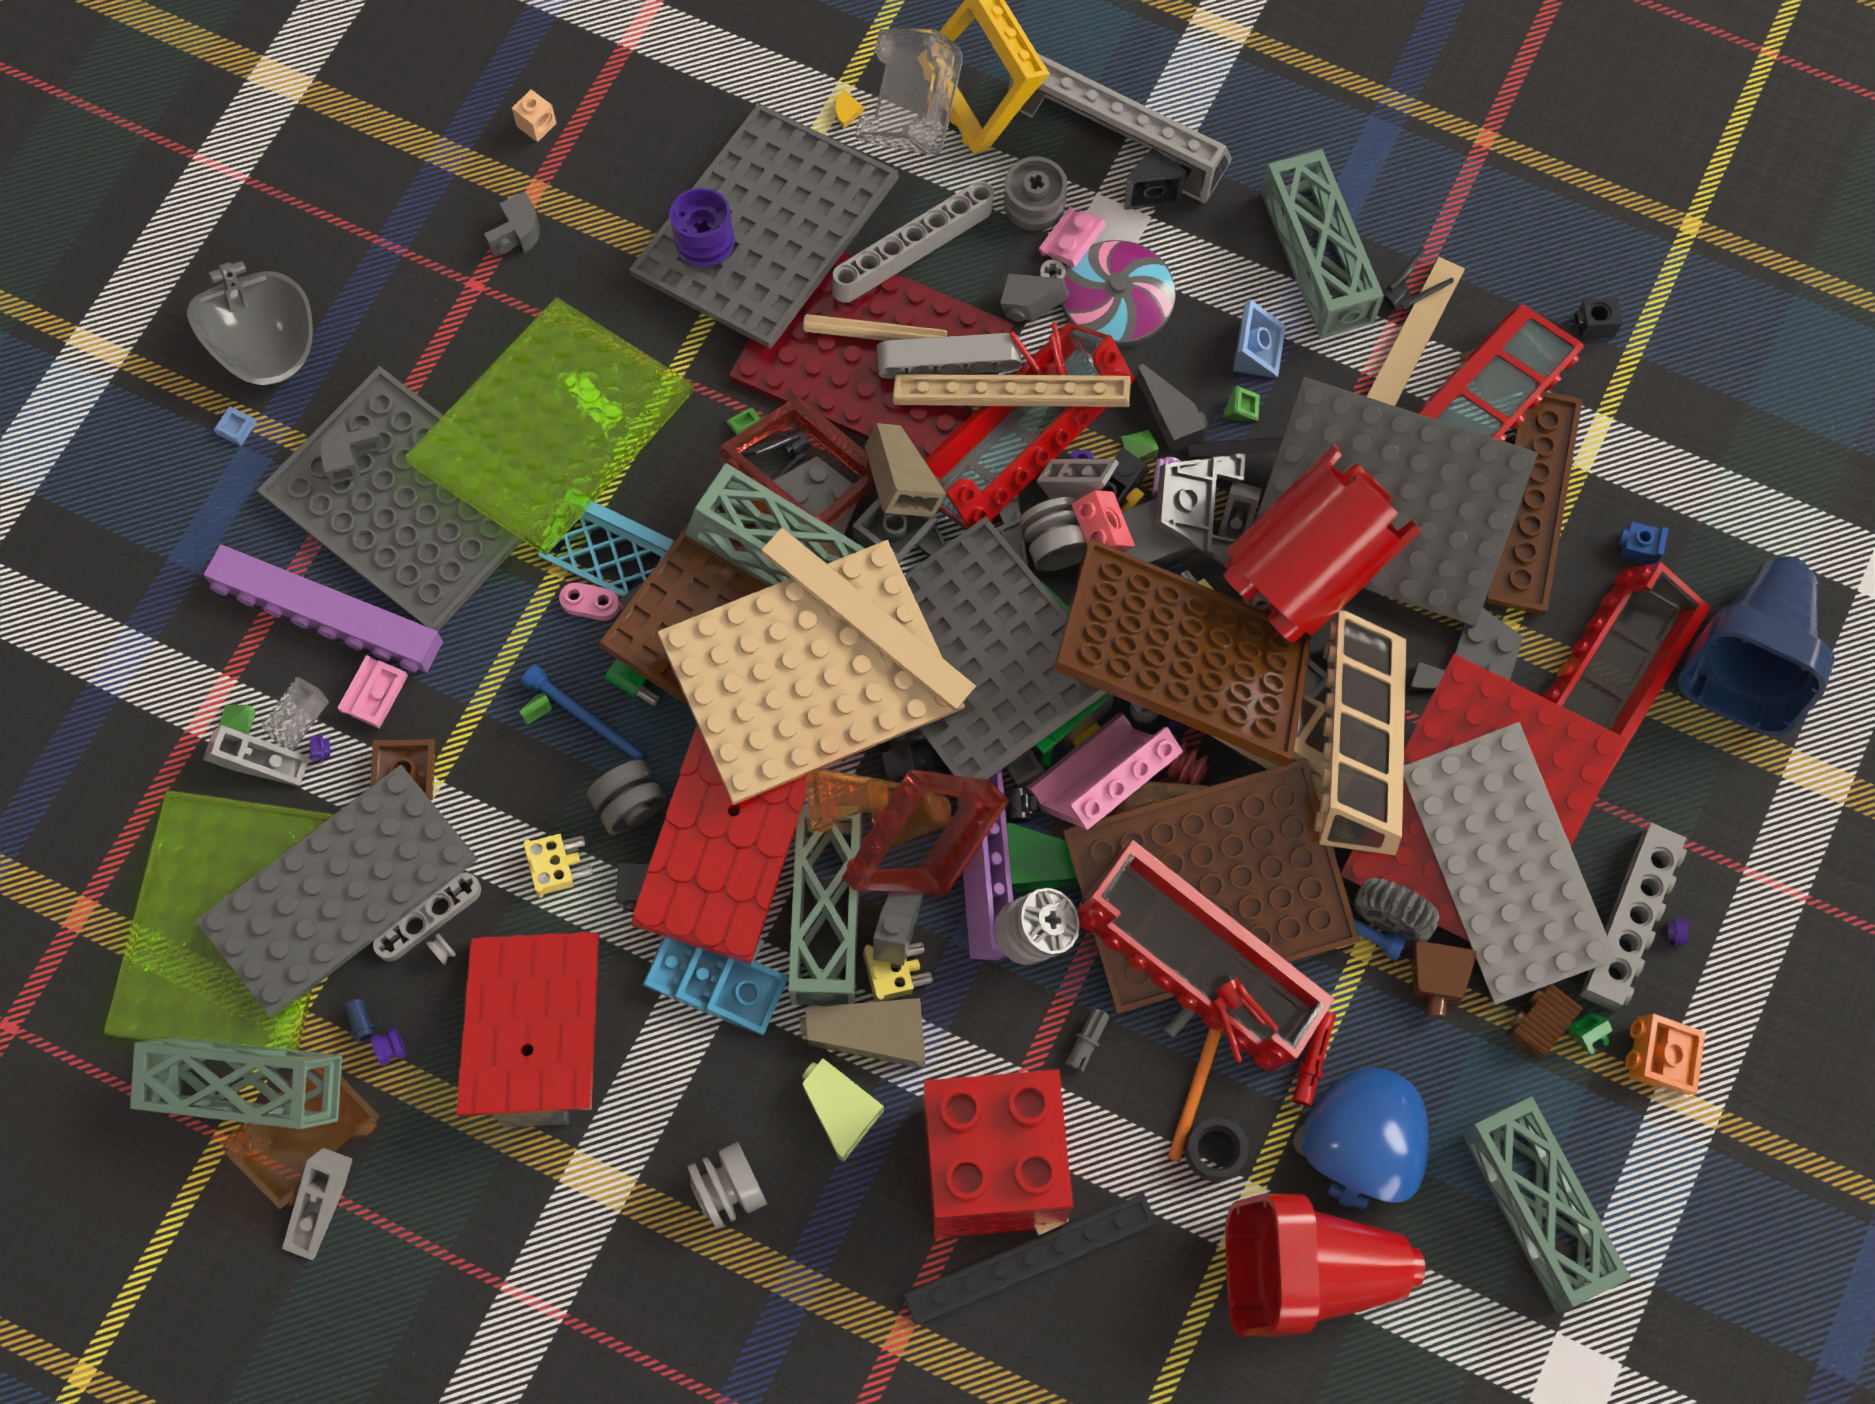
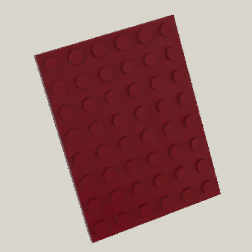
M843 252L771 349L749 338L729 374V379L736 384L865 440L869 439L877 423L901 425L925 460L967 420L974 406L894 405L893 391L895 379L882 378L878 373L877 345L884 341L806 332L803 329L805 315L810 314L941 329L947 331V337L1010 333L1013 331L1014 324L898 274L893 275L853 301L840 302L832 295L833 271L838 265L853 257V255ZM975 373V374H959V375H990L991 373Z

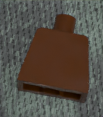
M1419 940L1412 945L1410 956L1413 997L1428 1000L1427 1017L1445 1019L1447 1004L1457 1005L1463 999L1476 958V950Z

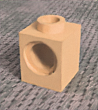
M532 90L512 107L516 126L536 142L556 124L552 105Z

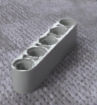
M1010 333L889 340L877 345L879 376L886 379H895V374L959 375L1007 372L1019 369L1022 365L1021 352L1010 337Z

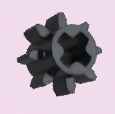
M1011 788L1005 791L1004 802L1007 822L1013 824L1029 822L1031 820L1030 815H1035V811H1037L1036 796H1029L1028 789Z

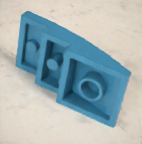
M663 937L642 985L704 1013L764 1035L789 977L754 960L749 965Z

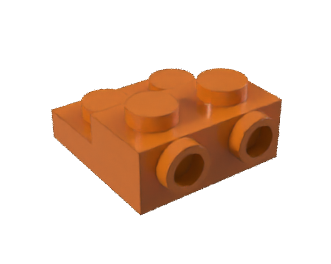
M1656 1014L1638 1016L1630 1028V1035L1634 1038L1633 1050L1628 1053L1625 1060L1626 1067L1630 1069L1628 1078L1653 1087L1664 1086L1688 1095L1697 1094L1706 1032Z

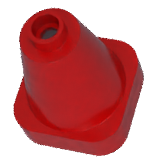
M1264 1193L1237 1200L1229 1208L1225 1224L1228 1310L1232 1327L1238 1336L1282 1337L1309 1333L1314 1329L1317 1322L1404 1301L1408 1298L1412 1288H1419L1423 1283L1425 1277L1423 1254L1418 1248L1411 1247L1404 1235L1316 1212L1313 1210L1310 1200L1303 1194Z

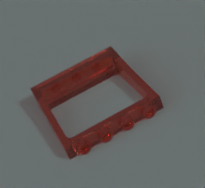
M799 395L720 446V455L725 459V463L828 526L876 488L867 453ZM794 423L859 476L860 479L820 515H813L740 452L778 429ZM795 518L799 523L805 524L797 518Z
M910 770L903 782L895 787L894 796L887 807L880 811L878 821L871 832L864 836L861 848L855 857L848 861L847 870L841 878L853 890L904 891L948 895L1010 800L986 779ZM934 792L965 798L921 866L904 869H876L925 793Z

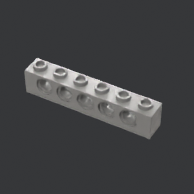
M1650 823L1642 831L1605 927L1606 935L1617 960L1590 969L1579 994L1580 997L1614 1012L1623 1004L1627 1006L1634 992V988L1630 987L1634 976L1638 977L1645 963V960L1641 959L1644 948L1649 949L1655 937V932L1651 931L1655 921H1660L1666 908V904L1662 903L1665 893L1669 894L1672 891L1676 882V877L1673 876L1674 869L1682 864L1686 856L1687 850L1683 848L1686 837L1653 823ZM1651 857L1658 858L1662 862L1663 869L1655 867L1651 862ZM1641 884L1647 885L1652 890V896H1647L1642 892ZM1630 912L1639 914L1642 924L1635 923L1630 917ZM1620 939L1626 940L1630 944L1631 952L1624 951L1620 947ZM1609 967L1619 971L1620 980H1615L1609 975Z

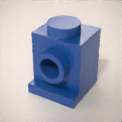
M1631 522L1627 529L1623 528L1619 536L1618 545L1622 546L1620 557L1645 564L1658 563L1664 554L1669 528L1662 527V529Z

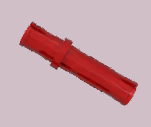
M1326 1012L1310 1037L1302 1065L1298 1066L1297 1074L1299 1077L1291 1100L1297 1105L1312 1107L1317 1083L1323 1076L1321 1068L1332 1027L1336 1020V1015L1332 1012Z

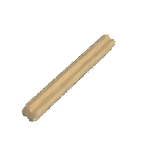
M807 314L803 321V329L806 332L883 341L947 337V331L941 329Z

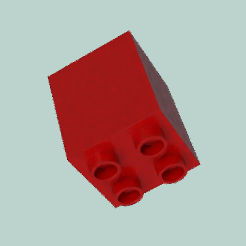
M1060 1070L924 1080V1121L934 1238L1035 1230L1034 1225L1066 1223L1073 1208ZM1064 1223L1063 1225H1061V1226L1056 1227V1228H1062V1227H1064V1226H1065V1223Z

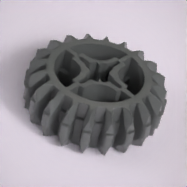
M1378 878L1366 879L1355 896L1356 899L1353 903L1355 910L1363 919L1388 934L1390 933L1395 936L1397 933L1408 942H1416L1417 940L1427 942L1438 926L1437 922L1440 917L1433 904L1426 901L1424 896H1420L1415 891L1406 888L1405 885L1401 886L1394 881L1389 882L1386 879Z

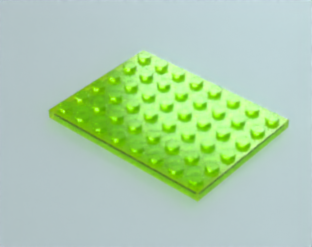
M556 297L405 456V459L409 465L544 555H547L586 512L591 502H595L694 392V384Z
M166 790L104 1033L108 1036L142 1041L181 1037L299 1050L312 989L275 1018H270L195 920L335 814Z

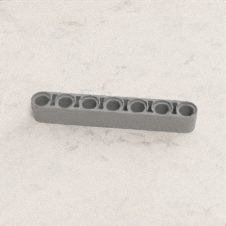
M983 181L971 184L838 265L833 271L832 295L840 302L853 301L986 219L992 212L993 187Z

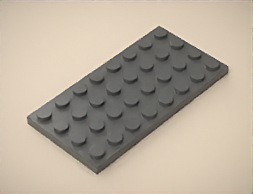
M399 765L195 921L268 1016L273 1019L478 859L405 768Z

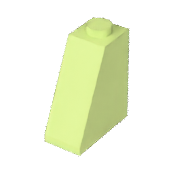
M822 1058L818 1065L813 1062L802 1076L805 1079L802 1084L838 1158L844 1162L884 1112L882 1104Z

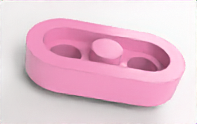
M570 583L561 590L559 595L562 608L571 615L607 621L613 619L620 610L617 594L607 588ZM574 593L580 595L576 600L569 599ZM602 599L609 600L605 606L599 605V602Z

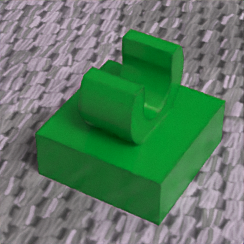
M1593 1012L1570 1024L1567 1028L1570 1038L1581 1043L1582 1048L1591 1054L1595 1053L1593 1042L1598 1040L1604 1046L1609 1045L1607 1034L1613 1031L1607 1019Z

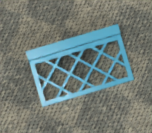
M569 490L564 499L566 504L538 556L602 588L610 589L618 596L623 597L629 592L627 583L641 578L645 582L647 576L655 569L645 571L641 557L654 553L662 559L675 541ZM570 513L580 517L583 528L567 533L565 522ZM586 521L592 523V525L587 526ZM598 528L606 530L609 540L593 545L589 531ZM585 533L589 547L573 552L569 538ZM611 533H613V534H615V535H617V536H619V537L613 539ZM565 540L569 554L558 558L548 554L554 543ZM626 540L631 542L635 553L619 558L615 544ZM611 546L615 560L599 565L595 551ZM637 546L645 550L639 551ZM591 552L595 567L586 570L579 569L575 558ZM637 558L641 573L625 578L621 563ZM571 559L572 565L564 561ZM617 565L621 579L611 583L605 582L601 570ZM597 572L598 578L591 574ZM623 585L624 590L618 588L617 586Z

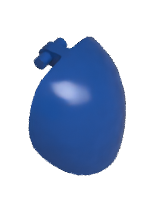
M1375 1067L1350 1072L1337 1080L1318 1099L1308 1113L1302 1131L1303 1152L1308 1162L1317 1171L1344 1185L1342 1187L1332 1182L1327 1195L1339 1199L1338 1203L1349 1208L1355 1206L1365 1210L1369 1198L1360 1195V1193L1383 1201L1396 1203L1412 1198L1418 1191L1425 1175L1429 1156L1428 1117L1420 1093L1404 1077L1395 1072Z

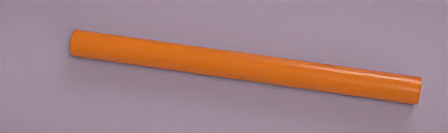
M1209 1029L1168 1154V1158L1176 1162L1181 1160L1221 1036V1032L1218 1030Z

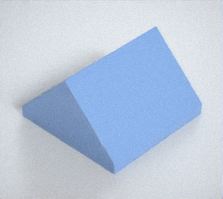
M1247 300L1244 307L1233 371L1275 378L1278 377L1286 325L1252 300Z

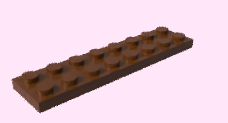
M1524 388V390L1522 391L1521 399L1526 395V393L1531 388ZM1547 391L1541 393L1543 399L1534 408H1527L1522 413L1525 418L1516 426L1513 444L1538 452L1485 600V603L1543 616H1545L1548 610L1583 401L1580 398Z

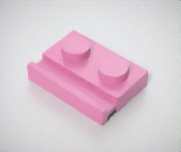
M1069 207L1039 247L1041 255L1044 257L1046 255L1051 256L1054 260L1076 267L1106 226L1104 219L1081 210L1079 212L1074 211L1073 207Z
M366 655L338 706L339 711L380 729L408 677L407 673Z

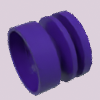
M701 187L683 192L672 202L669 217L676 251L681 259L690 265L699 267L714 266L726 260L733 251L735 237L729 203L725 197L713 189Z

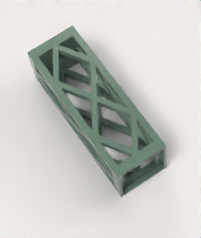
M1323 149L1268 164L1261 195L1319 338L1373 324L1384 295ZM1295 172L1292 184L1285 186L1281 175ZM1300 175L1303 176V177H1304L1305 179H1307V180H1304V181H1300V182H1299V180H1300ZM1312 191L1318 208L1301 196L1300 193ZM1281 207L1284 209V216L1282 215ZM1333 208H1334V211H1335L1336 219H1335L1334 216L1332 215V213H1333ZM1298 217L1319 232L1316 249L1309 245ZM1327 239L1333 242L1344 270L1323 255ZM1321 265L1324 266L1326 269H1328L1330 272H1332L1334 275H1336L1338 278H1340L1342 281H1344V282H1345L1346 284H1348V285L1346 286V285H1345L1344 283H1342L1340 280H1338L1337 278H1335L1333 275H1331L1329 272H1327L1325 269H1323V268L1321 267ZM1325 282L1344 296L1331 299Z
M725 463L695 507L685 533L689 538L769 587L791 578L761 554V550L781 527L826 564L865 549ZM750 500L764 501L772 515L761 513ZM721 504L726 513H715V511ZM795 518H797L805 524L799 523ZM743 524H754L757 529L745 528ZM728 538L738 540L749 552L735 551ZM818 542L833 543L840 557L828 554Z
M803 805L796 826L788 989L791 1005L831 1006L855 1004L862 829L860 806ZM808 820H822V822H808ZM834 821H851V823H835ZM807 835H812L807 842ZM824 835L818 846L815 848V850L807 860L806 858L809 855V853L812 851L820 837ZM843 836H851V849ZM829 842H831L843 866L825 891L812 867ZM806 883L817 904L803 923ZM840 885V887L838 888V890L836 891V893L834 894V896H833L832 899L830 900L831 896L833 895V893L835 892V890L837 889V887ZM849 888L847 930L835 907ZM822 911L821 915L819 916V918L817 919V921L814 923V921L816 920V918L818 917V915H819L820 912ZM827 920L841 945L821 973L808 950V946ZM812 926V928L810 929V931L808 932V934L806 935V937H805L804 940H803V937L805 936V934L807 933V931L809 930V928ZM801 961L811 979H801ZM846 967V980H837Z
M181 1037L135 1042L130 1109L304 1129L338 1121L342 1055ZM209 1059L225 1061L235 1071L220 1079L203 1062ZM281 1067L293 1069L292 1085L277 1073L276 1070ZM324 1067V1078L313 1068ZM256 1068L259 1070L255 1073L252 1072ZM189 1070H195L211 1085L207 1087ZM266 1076L285 1094L280 1096L261 1079ZM241 1077L245 1078L231 1087L228 1086V1084ZM306 1077L318 1086L305 1094ZM183 1080L194 1088L197 1093L194 1095H183ZM252 1084L271 1102L268 1104L246 1102L237 1092ZM323 1094L322 1111L304 1109V1104Z
M1533 1097L1527 1098L1474 1124L1461 1134L1556 1313L1573 1308L1631 1279L1629 1272ZM1513 1131L1523 1136L1530 1148L1513 1138ZM1501 1140L1504 1142V1158L1500 1155ZM1513 1148L1535 1161L1534 1184L1512 1171ZM1543 1172L1548 1179L1547 1192L1543 1190ZM1517 1184L1532 1193L1534 1201L1522 1194ZM1542 1201L1547 1203V1209L1542 1206ZM1556 1209L1568 1216L1571 1224L1558 1217ZM1542 1217L1546 1219V1238L1542 1233ZM1555 1225L1577 1238L1576 1263L1555 1250ZM1585 1249L1591 1259L1590 1272L1585 1269ZM1560 1264L1574 1272L1576 1279L1564 1272Z

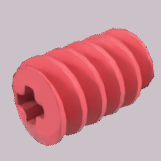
M1176 734L1173 735V737L1175 738V740H1177V736H1178V735H1176ZM1184 741L1179 745L1183 752L1160 771L1170 767L1168 772L1170 778L1180 773L1178 783L1183 785L1190 780L1188 790L1192 792L1202 781L1210 766H1206L1207 755H1204L1199 760L1196 759L1197 748L1187 753L1188 742Z

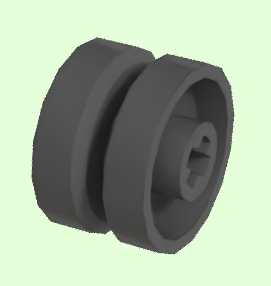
M1036 156L1019 160L1008 170L1004 186V211L1013 224L1031 232L1044 231L1053 227L1062 218L1066 206L1068 188L1067 177L1062 168L1051 159Z
M633 760L615 767L597 779L586 793L594 810L602 812L600 819L609 834L616 835L638 827L656 815L667 802V797L659 783L652 782L653 774L644 760Z

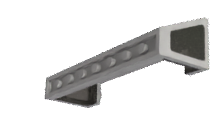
M1038 54L1048 70L1049 76L1030 96L1019 112L1032 118L1046 97L1150 149L1153 147L1166 157L1192 169L1185 180L1183 193L1206 204L1232 161L1227 146ZM1009 75L1010 90L1013 86V78L1011 77V75Z

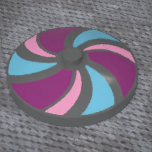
M1124 240L1099 242L1090 246L1076 267L1068 265L1065 269L1066 273L1063 279L1067 286L1069 297L1061 303V307L1067 321L1071 324L1112 336L1118 348L1136 346L1150 340L1164 328L1172 314L1175 301V284L1172 274L1165 262L1156 253L1140 244ZM1083 335L1085 339L1096 344H1099L1102 341L1093 337Z

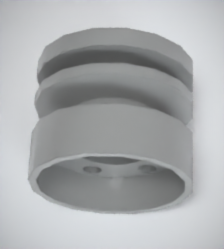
M1060 497L1047 500L1030 508L1021 516L1020 524L1025 532V539L1031 543L1029 551L1037 570L1043 572L1057 571L1082 562L1087 543L1071 505L1077 499Z
M1043 888L1013 900L1002 907L996 917L994 930L997 943L1008 958L1022 965H1031L1061 954L1072 947L1079 934L1080 922L1077 910L1067 896L1061 891Z
M738 1141L719 1150L722 1166L718 1168L714 1167L708 1157L703 1158L702 1160L708 1173L702 1176L695 1163L687 1166L690 1172L691 1188L704 1215L714 1223L716 1229L724 1226L719 1215V1211L723 1209L726 1210L731 1222L736 1220L733 1204L737 1202L741 1204L747 1213L767 1205Z

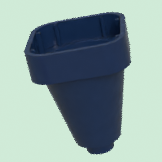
M1784 556L1765 562L1758 568L1733 603L1715 614L1687 654L1678 678V685L1684 696L1692 702L1759 734L1780 736L1795 729L1825 693L1835 662V657L1830 647L1818 639V581L1807 564L1791 556Z

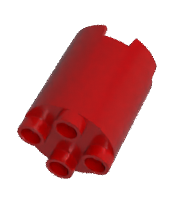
M1332 444L1227 549L1231 559L1225 564L1227 571L1223 574L1225 579L1239 594L1249 601L1260 591L1271 602L1268 606L1271 612L1267 617L1268 620L1283 637L1293 644L1305 632L1314 636L1421 532V529L1413 520H1410L1399 530L1393 526L1391 522L1398 514L1389 504L1393 497L1358 463L1344 473L1339 472L1333 466L1342 455L1339 452L1341 449L1336 444Z

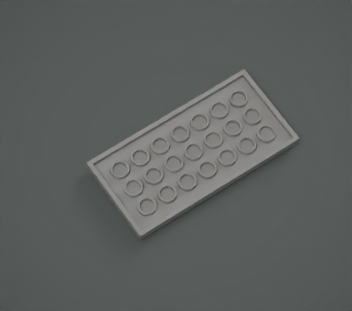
M1520 722L1403 766L1404 781L1472 950L1477 951L1476 960L1494 1004L1617 960Z

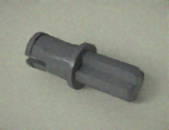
M1096 1008L1092 1010L1081 1034H1076L1078 1039L1065 1064L1075 1070L1084 1072L1095 1047L1098 1048L1100 1045L1097 1042L1109 1019L1107 1013Z

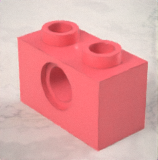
M1094 490L1071 504L1086 543L1091 538L1122 552L1135 547L1114 492Z

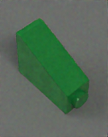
M1006 823L1012 892L1079 886L1066 841L1013 823Z

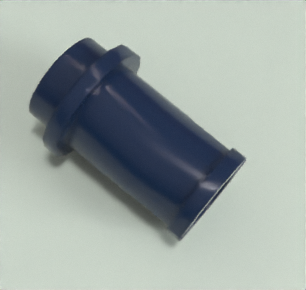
M355 999L347 1002L343 1007L352 1029L350 1036L355 1038L356 1042L369 1040L371 1036H374L375 1025L370 1024L364 1000Z

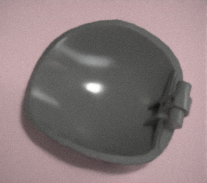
M243 261L219 265L217 270L209 272L208 275L213 284L222 281V283L196 295L190 301L187 309V317L196 337L218 363L244 381L267 385L278 383L291 377L305 363L310 353L313 339L312 313L305 292L293 279L273 271H263L237 278L236 275L246 272Z

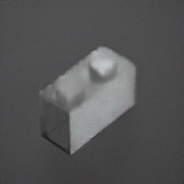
M300 677L295 678V682L291 683V687L287 688L288 692H285L284 697L280 698L281 702L276 703L277 707L273 708V712H270L269 717L265 718L266 722L262 723L263 729L271 739L291 751H294L329 702L320 689Z

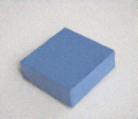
M229 406L214 428V431L217 435L242 446L257 422L253 417Z

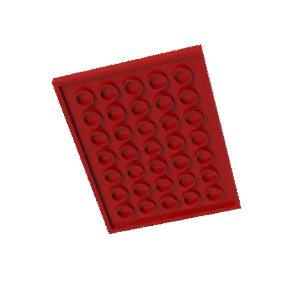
M1453 654L1404 749L1403 766L1520 722L1571 847L1627 738ZM1403 778L1402 838L1396 855L1353 849L1341 872V876L1359 886L1363 885L1366 879L1371 878L1386 879L1389 882L1394 881L1401 886L1405 885L1406 888L1415 891L1420 896H1424L1426 901L1433 904L1440 917L1437 922L1439 927L1469 941ZM1384 790L1370 817L1384 822ZM1365 826L1356 844L1380 848L1383 844V834Z

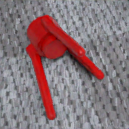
M1055 322L1051 324L1053 334L1049 335L1054 361L1043 366L1044 372L1041 371L1013 331L1010 332V337L1036 375H1068L1058 327Z
M1237 977L1215 990L1219 998L1213 1002L1220 1012L1235 1060L1240 1063L1242 1058L1226 1010L1227 1006L1233 1011L1243 1005L1261 1027L1266 1023L1274 1032H1277L1278 1026L1250 996Z

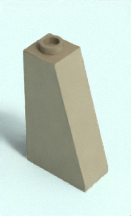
M877 423L865 444V450L884 513L934 517L946 496L945 491L902 426Z
M920 998L805 1008L806 1017L800 1018L801 1037L807 1036L809 1046L925 1068Z

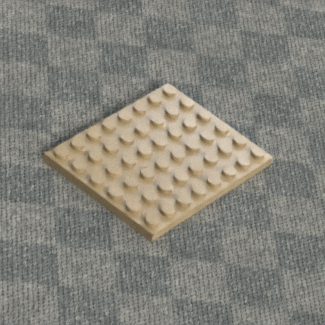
M888 540L827 564L942 658ZM792 578L657 632L733 805L958 712L965 707L964 703H962L956 711L952 710Z

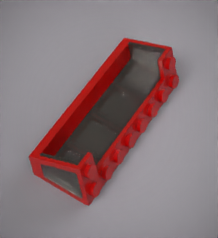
M1662 562L1624 569L1617 575L1614 587L1600 603L1601 608L1596 616L1589 620L1586 625V632L1574 644L1568 661L1557 671L1558 677L1542 696L1627 738L1608 776L1711 608Z
M1134 840L1119 852L1076 907L1081 927L1097 934L1103 939V943L1109 949L1118 951L1125 956L1133 968L1144 971L1153 979L1157 987L1169 991L1178 998V1002L1184 1008L1196 1012L1203 1018L1204 1023L1208 1027L1220 1031L1226 1037L1227 1034L1220 1012L1213 1002L1219 998L1215 990L1237 977L1250 996L1278 1026L1277 1032H1274L1266 1023L1263 1027L1259 1026L1243 1005L1231 1011L1229 1006L1226 1007L1239 1050H1244L1254 1058V1062L1264 1070L1273 1072L1297 1059L1335 1000Z

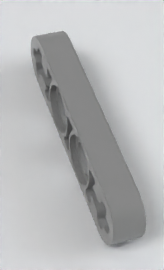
M467 872L456 876L376 938L373 942L376 954L382 960L388 962L395 961L443 926L480 896L481 885L477 878ZM465 882L469 885L473 882L470 886L472 892L466 894L463 891L458 894L462 890L460 884ZM452 891L454 896L458 894L456 898L459 903L455 905L453 899L447 894L448 892ZM443 899L448 901L449 908L446 913L436 915L432 912V906L437 900ZM412 919L423 921V928L418 934L412 935L406 930L408 922ZM399 929L403 936L408 940L406 943H404L401 938L397 940L399 936L396 933V931H398ZM387 939L390 942L397 940L393 944L395 950L391 953L388 950L382 952L385 948L383 942Z

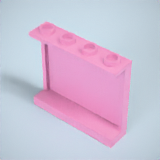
M1118 713L1026 788L1031 796H1036L1037 805L1042 812L1088 830L1183 751L1168 727L1165 726L1155 735L1133 729L1125 715Z

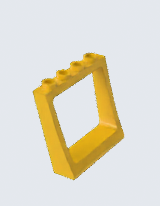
M965 0L917 58L924 70L923 77L932 83L937 92L936 99L945 105L949 112L950 122L958 127L963 135V144L970 147L973 154L989 150L1020 108L1049 76L1048 70L1005 0ZM975 18L1013 78V86L983 129L941 60L942 54Z

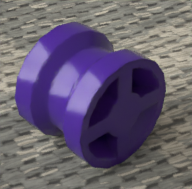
M396 1027L389 1029L385 1035L380 1036L376 1034L370 1037L372 1047L381 1066L389 1064V1061L396 1057L399 1059L407 1057L403 1041Z

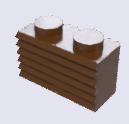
M1553 984L1549 985L1545 990L1543 988L1537 989L1528 1001L1533 1006L1526 1014L1521 1010L1510 1023V1026L1514 1029L1508 1037L1538 1061L1546 1056L1582 1010L1581 1006Z

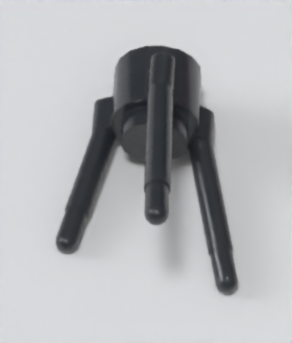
M1420 248L1396 279L1382 291L1384 295L1382 302L1392 311L1397 310L1399 307L1406 310L1413 303L1454 282L1453 278H1449L1408 298L1410 289L1404 281L1413 272L1414 265L1425 253V248Z
M798 428L781 437L735 453V457L740 458L753 453L755 456H759L781 447L787 457L792 455L794 458L771 479L770 482L788 473L798 462L806 458L804 452L810 449L811 446L806 434L801 428Z

